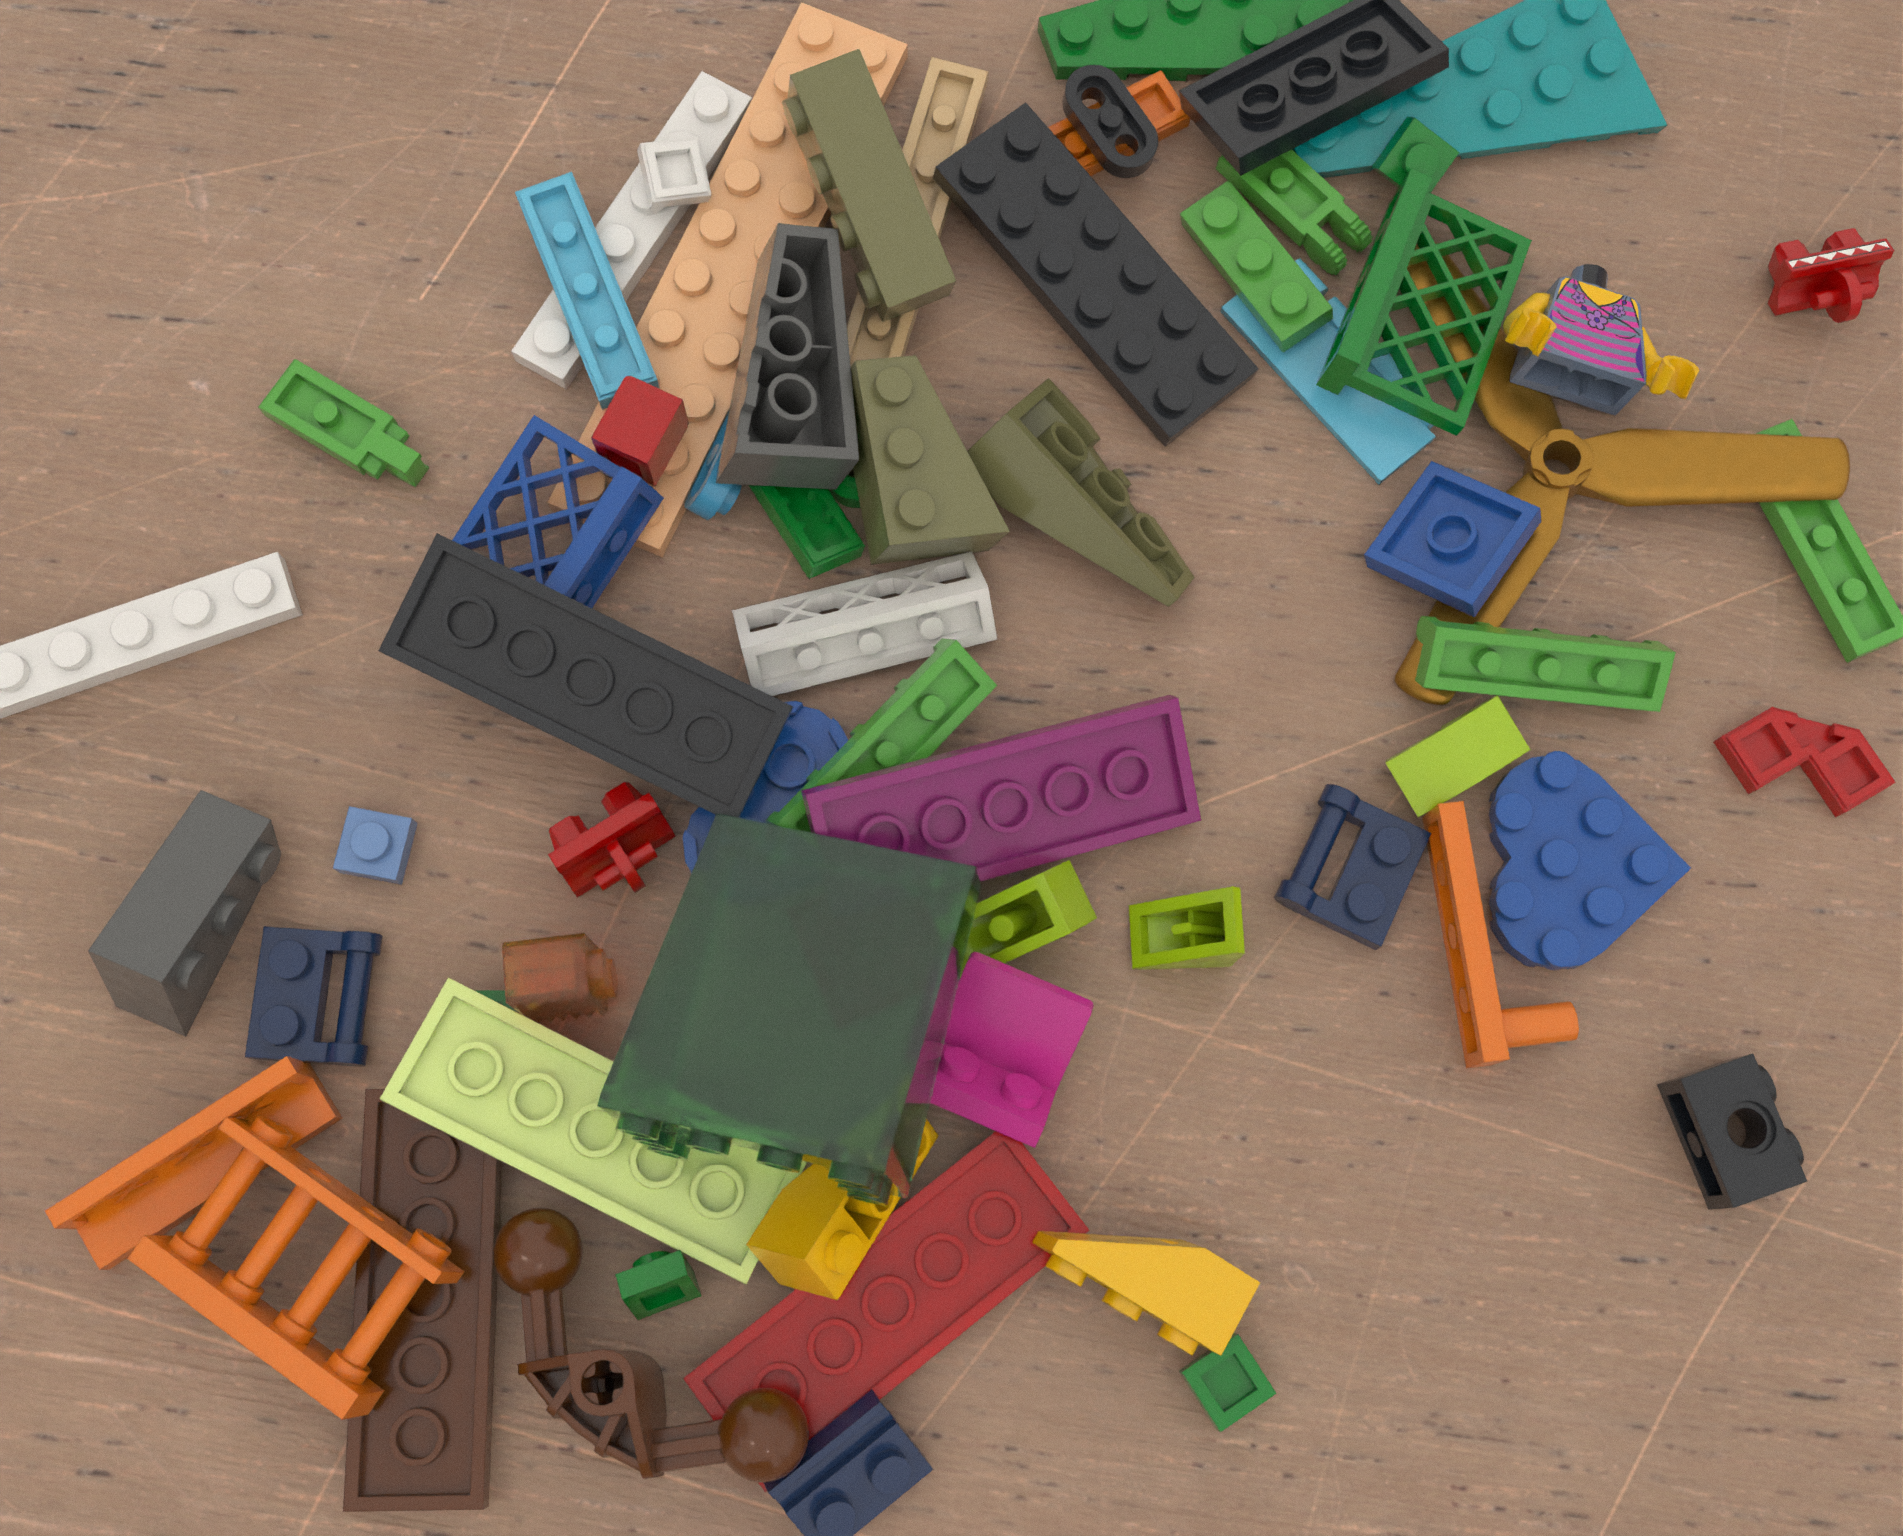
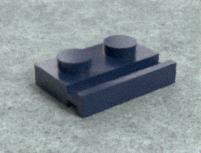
M871 1389L808 1441V1446L802 1460L792 1472L781 1479L763 1483L771 1497L777 1500L786 1515L804 1536H853L929 1474L933 1468L924 1454Z

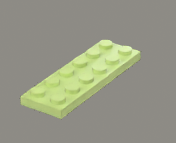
M450 978L445 982L380 1097L381 1101L676 1250H681L683 1254L743 1284H747L759 1260L748 1248L747 1242L781 1190L802 1173L808 1161Z

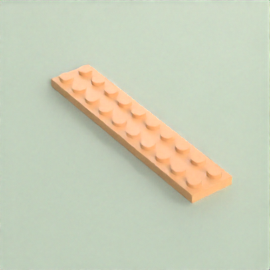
M801 2L709 183L712 194L709 201L699 203L636 327L657 377L659 389L683 399L689 425L656 487L650 485L664 499L633 546L663 558L686 511L684 503L730 409L757 262L777 224L824 228L831 215L823 194H819L814 186L806 158L784 113L782 101L788 98L790 75L860 49L884 106L908 58V44ZM599 402L578 441L596 452L591 437L607 408L602 410ZM572 454L573 464L583 462ZM600 471L576 478L580 505L598 501L612 481V478ZM563 482L557 483L547 502L552 512L568 509Z

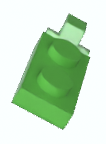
M297 359L292 361L258 406L267 418L362 475L366 473L378 480L386 469L393 476L416 487L429 470V466L422 462L421 454L404 445L410 435L398 425L393 416Z

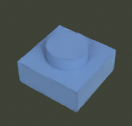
M349 806L333 869L342 874L402 885L418 823L409 817Z

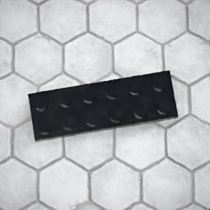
M1026 102L935 167L934 181L1165 447L1253 379L1259 370Z
M438 533L378 650L734 824H737L794 708L767 693Z

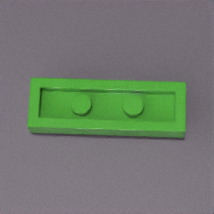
M1230 180L1180 213L1184 229L1282 352H1285L1333 319V307Z

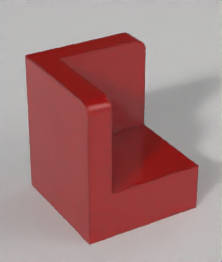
M626 376L591 437L596 452L617 466L631 471L646 483L656 487L689 425L683 399L635 377Z

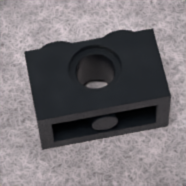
M1753 1053L1728 1059L1657 1084L1708 1210L1735 1208L1808 1182L1801 1167L1804 1162V1156L1800 1143L1796 1136L1788 1128L1784 1127L1774 1102L1776 1101L1777 1093L1774 1082L1763 1066L1758 1065ZM1732 1113L1742 1120L1746 1129V1138L1741 1147L1735 1144L1728 1134L1727 1123Z

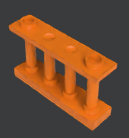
M257 1115L254 1121L226 1117L218 1129L244 1148L185 1232L177 1231L174 1236L143 1235L127 1259L340 1419L344 1420L369 1415L385 1390L367 1378L371 1372L367 1364L425 1278L432 1284L457 1283L465 1271L447 1259L452 1250L443 1241L422 1229H416L414 1234L410 1233L288 1145L293 1135L280 1124L262 1115ZM267 1163L296 1184V1186L238 1270H229L226 1273L208 1260L212 1254L209 1245ZM319 1201L349 1224L291 1309H282L278 1312L261 1299L264 1289L260 1285ZM372 1239L401 1260L402 1264L344 1349L336 1348L332 1352L313 1338L317 1333L314 1323Z

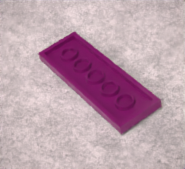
M1172 695L1146 700L801 790L829 914L834 921L1201 821L1179 699Z

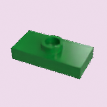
M749 485L808 579L862 556L865 544L828 489Z

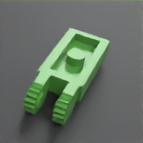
M1293 150L1268 161L1242 176L1239 175L1223 155L1218 158L1216 170L1227 180H1230L1234 187L1299 247L1303 244L1309 258L1315 264L1320 265L1321 269H1324L1326 273L1337 275L1347 265L1346 262L1348 261L1345 257L1346 254L1343 253V249L1338 244H1335L1333 239L1321 229L1327 222H1329L1334 235L1342 242H1345L1347 247L1349 246L1352 250H1356V252H1362L1373 242L1372 231L1369 230V226L1364 221H1361L1359 216L1344 203L1345 198Z

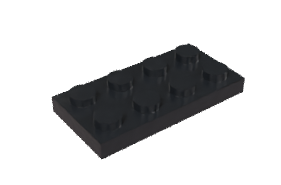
M1353 0L1179 90L1181 109L1239 175L1242 176L1449 68V48L1399 0Z

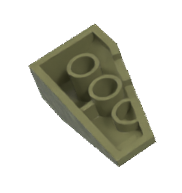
M1048 378L1010 409L967 451L991 497L1002 508L1164 605L1171 606L1195 578L1155 518L1147 513H1137L1130 502V496L1127 488L1132 484L1121 468L1112 471L1108 470L1093 448L1101 440L1089 421Z

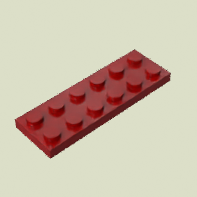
M995 1131L890 1214L838 1300L795 1289L683 1379L713 1420L722 1419L728 1406L738 1396L756 1388H773L783 1391L795 1399L803 1409L808 1422L810 1440L871 1389L879 1399H882L1044 1268L1051 1254L1032 1243L1038 1231L1086 1234L1090 1230L1023 1143ZM758 1482L764 1492H767L764 1483Z

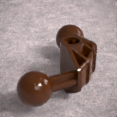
M549 1208L527 1209L507 1221L500 1230L495 1242L494 1263L502 1281L511 1290L521 1294L526 1362L517 1364L518 1375H523L527 1378L548 1405L546 1411L554 1419L562 1418L576 1433L595 1445L594 1452L602 1458L613 1457L641 1473L643 1479L660 1477L669 1471L727 1463L742 1478L754 1482H771L783 1478L798 1466L808 1446L809 1427L801 1406L795 1399L783 1391L773 1388L752 1389L738 1396L728 1406L722 1419L666 1427L667 1409L664 1378L660 1366L652 1357L641 1352L598 1349L568 1354L562 1289L575 1277L582 1261L583 1246L580 1234L569 1218ZM623 1376V1387L614 1390V1379Z

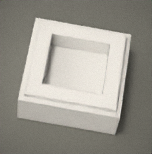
M699 137L640 143L637 153L650 209L709 201L712 194Z

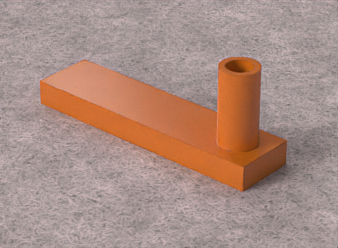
M1464 801L1437 804L1422 819L1424 830L1431 833L1427 842L1466 1069L1492 1066L1510 1060L1508 1048L1576 1040L1579 1033V1024L1576 1010L1570 1001L1501 1009Z

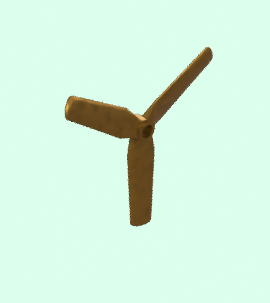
M1416 244V246H1415V249H1414V250H1417V249H1419V247H1418V245H1417V244ZM1449 255L1442 256L1454 280L1464 277ZM1426 261L1407 267L1418 290L1437 285ZM1473 288L1461 291L1472 315L1489 311ZM1445 297L1424 302L1436 326L1456 321ZM1500 327L1476 393L1475 401L1489 425L1526 461L1523 467V477L1505 493L1540 507L1542 521L1475 617L1438 600L1428 616L1436 617L1438 620L1463 624L1485 622L1490 623L1494 627H1500L1559 539L1567 500L1576 494L1626 507L1837 500L1843 496L1849 482L1850 458L1847 446L1843 440L1830 437L1626 428L1582 440L1574 434V431L1562 428L1552 397L1549 394L1509 382L1518 350L1513 344L1505 341L1507 336ZM1463 332L1443 338L1455 363L1473 357L1474 353ZM1467 373L1461 374L1464 379ZM1551 459L1559 460L1566 464L1570 473L1563 475L1554 473L1547 468L1544 461ZM1416 637L1399 667L1394 681L1402 691L1417 700L1428 704L1445 705L1451 701L1457 691L1423 688L1415 681L1423 646Z

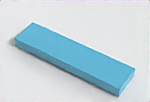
M569 172L516 191L517 200L602 410L608 408L626 376L635 377L654 387L660 388L573 173Z

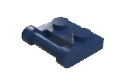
M1327 784L1318 800V805L1322 809L1289 880L1284 879L1281 881L1274 899L1294 912L1377 950L1385 940L1431 833L1360 800L1355 793L1346 788ZM1345 820L1360 827L1330 896L1326 900L1318 896L1313 889Z
M264 926L245 1057L253 1060L280 1061L284 1057L289 1056L311 1064L366 1066L368 1046L362 1045L373 956H380L383 936L364 931L339 932ZM333 954L347 955L335 1042H321Z

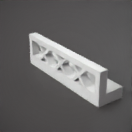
M972 551L732 610L750 684L752 687L771 696L930 657L934 653L933 647L942 638L955 639L963 648L997 640L989 588ZM963 576H966V578H967V579H964V580H960V581H956V582H952V583H948V584H941V583H940V582H942V581H946V580H950V579H955V578H959V577H963ZM894 593L900 594L899 596L887 599H880V597ZM834 608H838V609H839L838 611H835V612H831V613H827V614H819L821 611H825V610H829V609H834ZM778 623V625L774 627L750 632V629Z

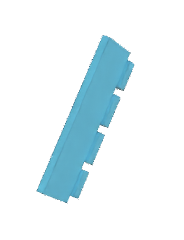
M1301 258L1295 260L1324 296L1328 291V287ZM1238 295L1224 304L1220 312L1378 485L1424 449L1436 437L1429 430L1434 425L1350 386L1345 385L1339 395H1336L1316 385L1346 311V307L1337 297H1333L1328 301L1333 307V319L1285 352L1279 349ZM1390 354L1373 358L1367 370L1390 382L1403 378Z

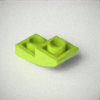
M1495 695L1442 725L1440 730L1390 757L1385 763L1417 817H1420L1433 809L1437 804L1450 800L1528 752L1530 748L1499 696Z

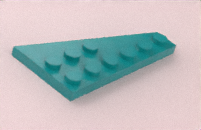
M1524 0L1443 40L1442 42L1449 48V68L1292 150L1321 177L1328 178L1371 172L1373 170L1371 168L1407 116L1416 118L1459 152L1457 157H1461V159L1549 148L1552 144L1585 139L1587 142L1607 140L1611 136L1638 132V135L1658 133L1667 126V123L1606 0Z

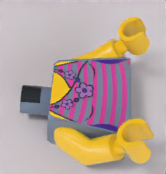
M1584 264L1578 266L1572 271L1571 277L1558 278L1546 293H1533L1510 313L1503 323V330L1507 336L1505 341L1520 346L1510 373L1509 382L1614 416L1644 385L1649 387V391L1652 394L1662 395L1668 390L1676 394L1680 399H1686L1699 373V368L1687 359L1671 355L1664 356L1663 358L1658 356L1645 328L1642 326L1640 304L1635 298L1608 290L1607 271L1598 265Z

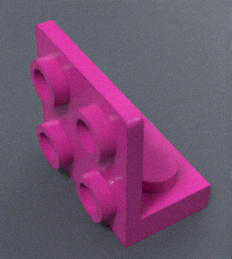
M972 952L911 1095L1035 1148L1045 1127L1057 1088L1094 1007L1093 1002L979 952Z

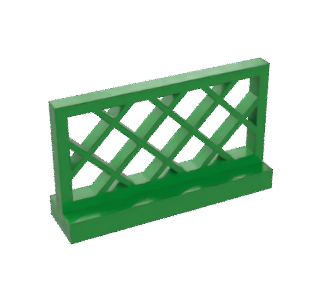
M1411 168L1388 203L1316 385L1336 395H1339L1345 385L1350 386L1457 436L1465 427L1532 240L1427 192L1432 177ZM1427 216L1448 225L1455 239L1435 244L1425 225ZM1416 244H1417L1418 247H1419V249L1414 250V249H1415V246H1416ZM1489 244L1509 253L1510 256L1507 264L1489 269L1478 246ZM1461 251L1473 274L1454 280L1442 256ZM1426 261L1437 285L1418 290L1407 267ZM1480 286L1491 308L1490 311L1472 315L1461 291ZM1398 290H1400L1402 295L1396 296ZM1445 297L1456 321L1436 326L1424 302ZM1409 307L1420 331L1400 337L1389 313ZM1463 332L1474 355L1472 358L1455 363L1443 338ZM1380 336H1382L1384 342L1378 343ZM1427 343L1439 368L1418 373L1406 349ZM1391 354L1403 378L1390 382L1368 372L1371 360ZM1467 373L1465 379L1461 374ZM1446 379L1456 399L1454 410L1433 402L1425 385Z

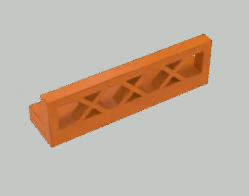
M286 1056L48 1208L45 1212L55 1229H76L99 1270H110L130 1256L143 1235H164L200 1211L244 1148L218 1129L226 1117L254 1121L257 1115L265 1116L280 1124L293 1135L288 1145L294 1149L343 1118L311 1064ZM266 1163L262 1170L266 1169L270 1165Z

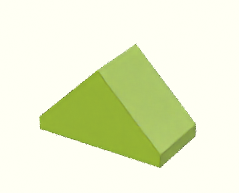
M1231 886L1129 905L1132 969L1231 967L1245 954L1240 887Z

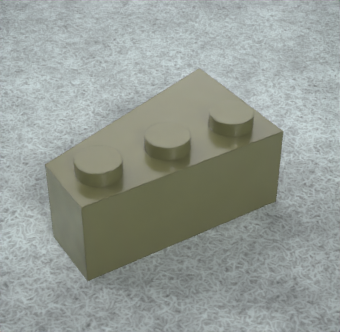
M917 356L855 361L851 366L859 461L853 469L871 565L959 555L971 551L973 553L989 551L1010 530Z

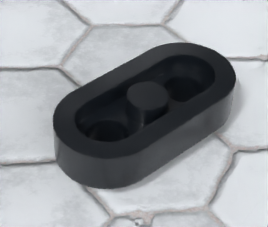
M1086 65L1074 71L1066 83L1062 100L1064 113L1103 169L1119 178H1133L1143 174L1152 164L1158 147V135L1153 124L1120 78L1112 70L1101 65ZM1094 99L1101 107L1090 109L1082 101ZM1127 144L1133 150L1134 155H1121L1117 152L1115 146Z

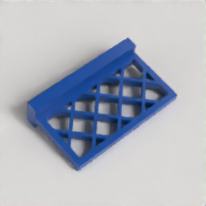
M534 415L452 541L471 550L488 545L490 559L504 565L501 541L529 534L533 562L510 569L526 577L535 575L537 582L593 608L664 497L639 476L624 467L617 466ZM545 437L557 445L561 468L532 475L530 458ZM572 454L583 462L573 464ZM599 471L612 478V481L598 501L580 505L576 478ZM563 482L568 509L539 517L535 489ZM522 493L526 521L499 528L496 510L504 498ZM570 523L573 541L565 553L546 558L541 530Z

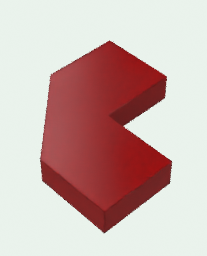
M1775 707L1769 708L1713 742L1748 795L1800 765L1835 818L1896 783L1859 729L1836 723L1832 725L1800 718L1797 713Z

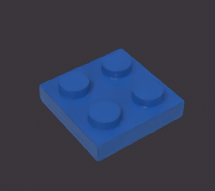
M1431 461L1364 554L1366 565L1380 574L1475 617L1541 523L1540 507Z

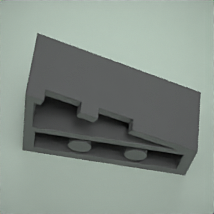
M199 791L88 950L116 1007L180 1035L187 1036L262 885L269 881L278 867L281 850L271 819L205 791Z

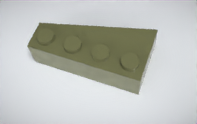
M860 49L791 74L788 98L782 101L784 113L806 158L814 186L819 194H823L832 213L831 223L833 229H838L839 245L844 252L849 250L859 271L855 273V281L865 306L868 309L876 307L882 322H885L949 296L956 283L955 276Z

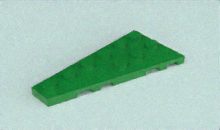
M1098 0L1039 17L1037 31L1056 80H1068L1074 71L1083 66L1101 65L1112 70L1120 80H1126L1130 74H1154L1162 70L1168 81H1186L1187 75H1210L1353 0Z

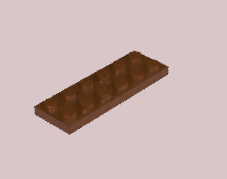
M365 1089L360 1197L410 1233L414 1234L416 1229H422L443 1241L452 1250L447 1259L465 1272L457 1283L432 1284L425 1278L367 1364L371 1369L367 1378L385 1391L369 1415L348 1419L343 1512L484 1510L489 1507L498 1277L494 1263V1246L499 1234L502 1162L381 1101L380 1097L385 1089ZM372 1239L356 1262L352 1336L402 1264L401 1260Z

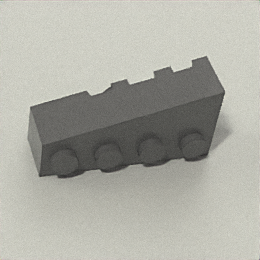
M778 223L757 262L716 483L837 489L859 461L838 229Z

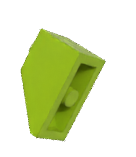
M1068 860L934 923V926L960 979L972 952H979L997 961L1006 963L1076 931L1097 919V916L1071 861Z

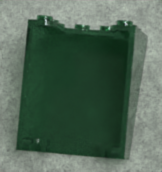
M717 813L607 1076L597 1107L617 1119L615 1130L633 1135V1141L648 1145L647 1150L660 1155L688 1160L691 1148L710 1154L728 1156L731 1145L759 1151L756 1159L757 1163L784 1171L799 1173L802 1161L822 1165L829 1171L828 1179L838 1182L837 1188L847 1191L846 1196L852 1199L887 1206L890 1195L908 1198L981 889L976 866Z

